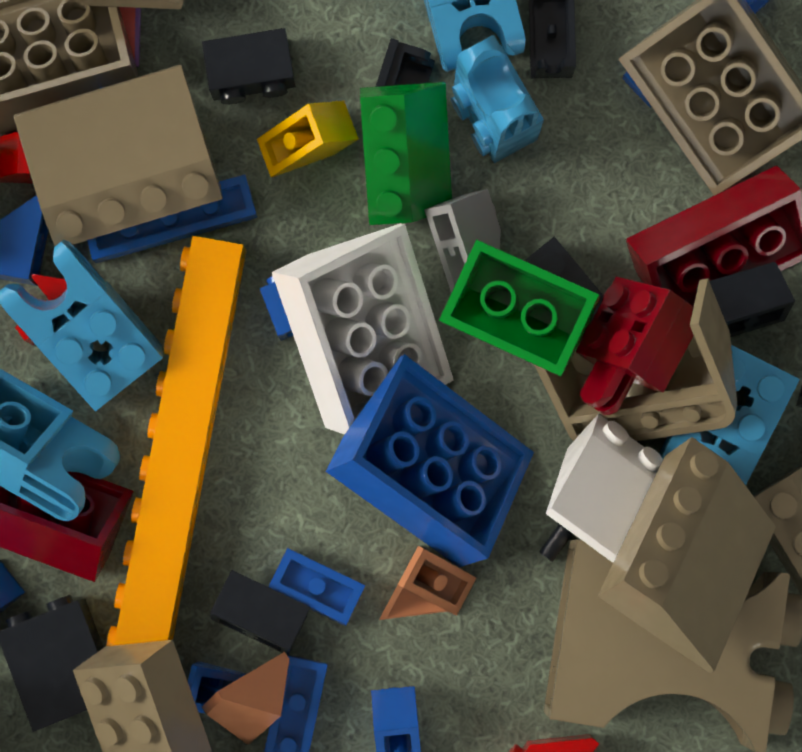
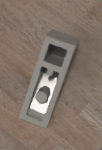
M488 189L462 194L424 209L451 293L476 239L500 250L501 228Z

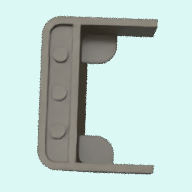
M709 279L699 280L690 321V327L694 336L663 393L633 383L619 410L611 415H603L594 407L586 404L580 396V391L590 375L594 364L575 351L562 377L534 365L569 437L573 441L598 413L608 421L619 423L635 441L725 428L733 422L737 408V395L730 332Z

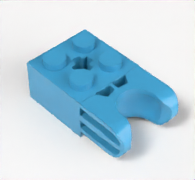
M424 0L443 70L446 72L456 70L457 57L462 51L460 44L461 35L467 29L476 26L490 28L496 33L506 54L514 56L524 53L526 38L516 0Z
M491 35L483 41L461 51L457 57L454 86H452L454 97L451 98V102L462 121L466 118L470 120L475 130L471 137L479 153L482 156L489 154L493 163H496L538 140L544 119L495 35Z
M62 240L54 247L53 262L64 276L67 284L66 291L54 300L45 301L32 296L19 284H7L0 290V304L96 412L163 358L162 344L114 288L99 275L80 251L70 241ZM98 340L102 345L107 341L109 343V350L96 351L93 349V342Z
M731 345L736 391H739L741 388L744 390L745 394L743 396L746 397L745 405L737 406L733 422L725 428L668 436L659 454L664 459L665 455L693 437L729 462L746 485L800 379Z
M0 369V486L59 520H73L84 508L85 491L81 483L67 472H80L96 479L108 476L119 464L120 453L118 446L106 436L71 417L73 410Z

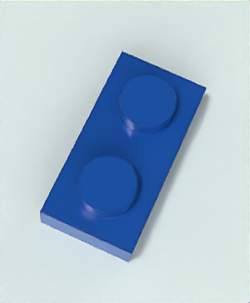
M287 548L268 587L310 606L311 610L346 626L365 585Z

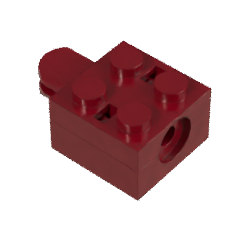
M616 276L612 285L605 292L603 301L576 350L577 354L594 364L590 375L580 391L581 399L603 415H611L619 410L633 383L663 393L694 336L690 327L694 307L669 289Z

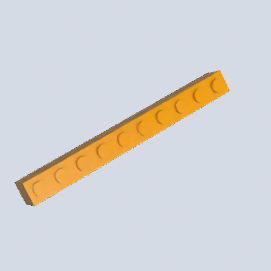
M192 236L191 246H184L180 260V271L185 272L183 287L175 289L172 301V313H177L175 329H168L164 342V354L169 355L166 372H159L156 384V396L161 397L158 414H151L147 436L153 439L150 456H143L139 473V480L145 481L142 498H135L131 514V523H136L137 526L134 541H127L123 555V565L129 566L126 583H119L116 591L114 607L120 609L117 626L110 627L106 646L173 640L246 258L247 251L243 244Z

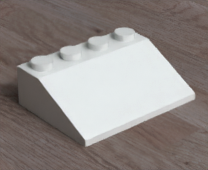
M400 223L307 254L272 272L325 428L345 434L399 357L404 354L445 385L454 380L405 224Z
M598 413L567 448L546 514L614 563L663 459L654 449L643 447L632 439L619 423L608 421Z

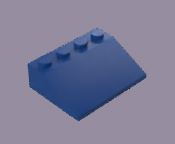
M404 354L399 357L343 436L326 472L456 566L462 567L489 558L534 452Z

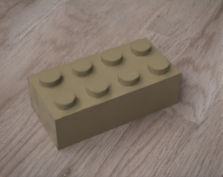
M173 640L106 646L73 670L102 752H212Z

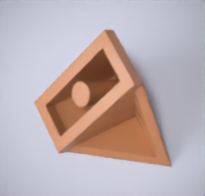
M418 546L379 620L440 612H450L457 616L477 578Z
M283 652L217 691L202 706V709L206 715L245 744H250L281 717L289 657Z

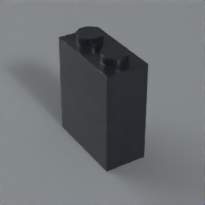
M71 594L46 604L49 612L34 618L31 611L7 619L8 628L0 631V645L33 732L87 710L73 670L104 647L86 599L73 601Z

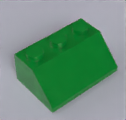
M446 83L360 88L369 225L412 223L427 218L424 209L452 199Z
M476 239L439 321L562 377L582 340L600 298L599 294Z

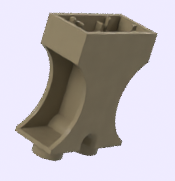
M569 540L543 711L549 719L604 728L619 712L642 699L663 694H681L703 699L712 705L730 724L740 744L754 752H766L768 734L782 736L787 734L793 713V686L789 682L775 680L774 676L754 671L750 666V656L758 648L778 650L780 645L797 647L801 641L802 595L788 593L790 574L764 572L751 585L714 672L708 673L598 598L597 596L613 563L584 541Z

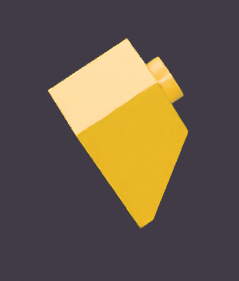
M345 101L309 103L257 138L270 177H275L333 156L359 140Z

